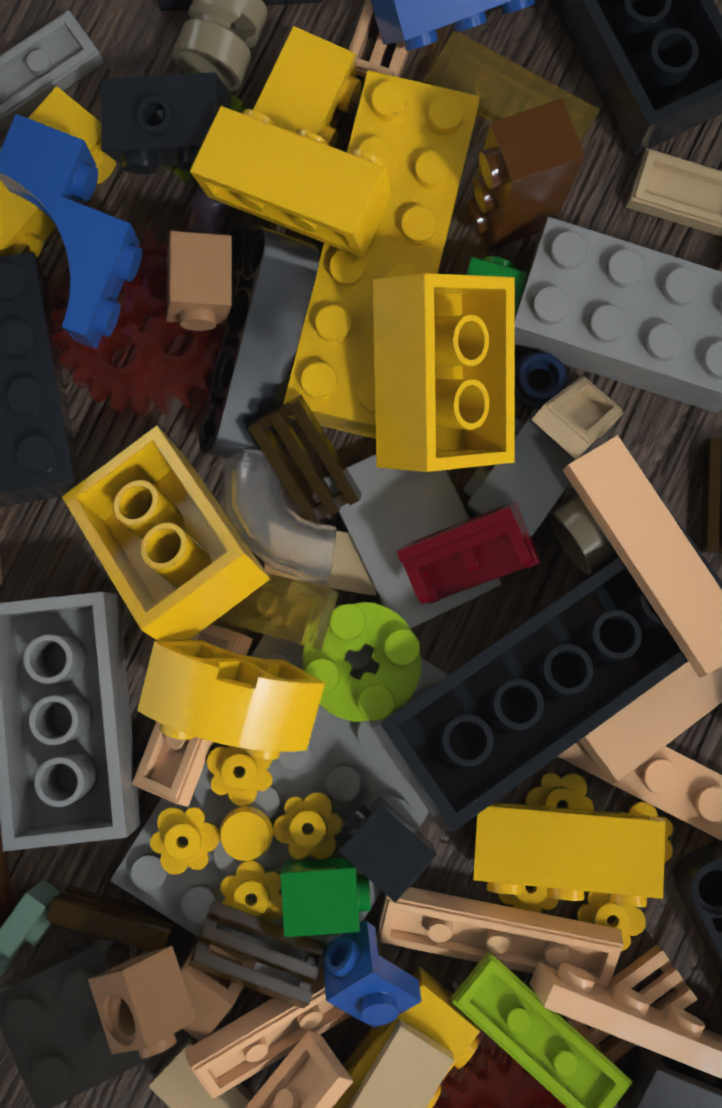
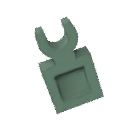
M42 880L25 893L0 929V979L22 946L28 942L35 947L53 925L46 918L53 897L58 896L60 891L45 880Z

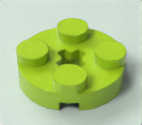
M369 602L341 605L323 616L309 633L302 656L304 671L325 682L320 705L329 713L344 720L354 722L382 720L401 708L415 691L422 667L419 641L407 622L393 610ZM363 644H367L374 648L372 659L379 663V667L375 674L365 672L361 679L350 675L352 665L345 660V656L349 649L359 652Z

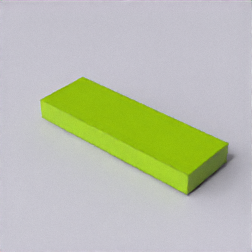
M489 951L450 998L455 1006L567 1108H613L633 1082L558 1013L544 1008L535 992Z

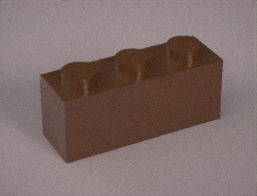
M563 98L490 123L484 150L479 153L480 166L477 177L473 178L471 201L467 202L471 225L477 235L484 233L490 250L542 232L547 218L557 219L586 157Z

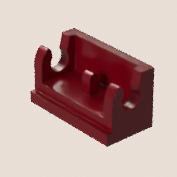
M517 501L411 541L396 551L421 604L428 602L429 605L443 598L540 563Z

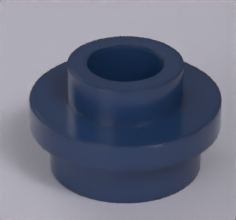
M546 352L529 353L523 356L515 365V398L526 407L541 409L545 403L567 387L568 376L562 362L552 354ZM534 373L542 374L547 380V388L542 391L534 390L529 385V375Z

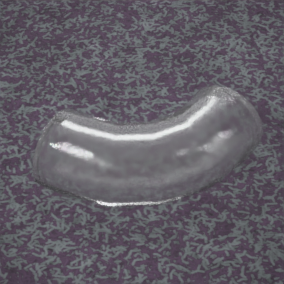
M245 449L226 458L223 471L226 514L250 550L272 569L307 581L327 584L334 558L336 526L316 523L302 518L288 507L281 494V480L262 451Z

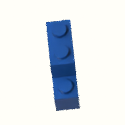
M15 114L0 150V180L9 192L24 198L38 207L57 226L66 248L70 268V296L62 328L74 341L97 350L102 335L109 337L117 324L121 306L116 301L124 281L132 282L139 270L143 253L142 248L139 247L140 242L130 223L80 204L81 201L87 202L91 198L98 180V169L85 141Z

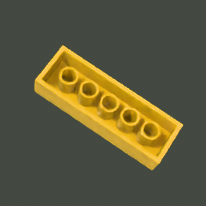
M367 70L347 153H350L352 149H360L378 158L383 166H385L393 196L364 258L326 243L323 245L317 276L283 403L285 404L302 395L320 426L376 439L373 279L421 273L438 274L481 96ZM294 415L288 417L297 420Z

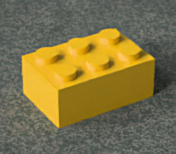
M421 273L373 279L376 468L432 472L515 463V277Z
M157 425L62 496L138 626L143 632L157 641L190 640L270 580V577L188 458Z

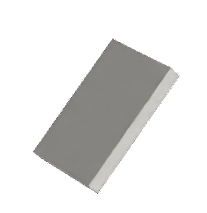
M376 454L347 467L362 494L360 501L352 505L347 503L341 506L338 514L358 551L382 606L400 615L407 622L410 629L502 585L499 578L443 598L430 605L428 602L421 604L415 595L403 563L400 562L396 551L411 541L469 519L446 470L421 472L376 468ZM331 475L324 478L333 494L340 491Z

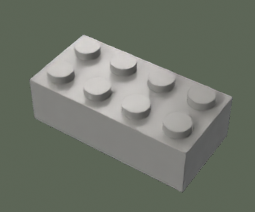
M548 217L537 241L516 311L515 348L528 353L546 352L558 358L562 364L718 413L722 410V272Z
M95 592L0 603V823L3 852L128 837L141 826L138 788L132 785L136 774L119 594Z

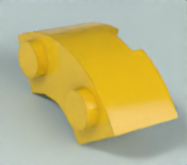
M203 640L154 641L137 711L160 723V732L168 737L180 740H190L197 737L219 744L244 748L248 754L260 759L275 760L280 757L281 752L307 750L325 682L285 660L241 655L219 648Z

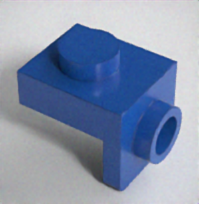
M367 921L360 922V932L343 933L326 944L323 954L326 1001L376 1029L381 1025L393 1022L398 1015L422 1002L419 980L378 955L375 927Z

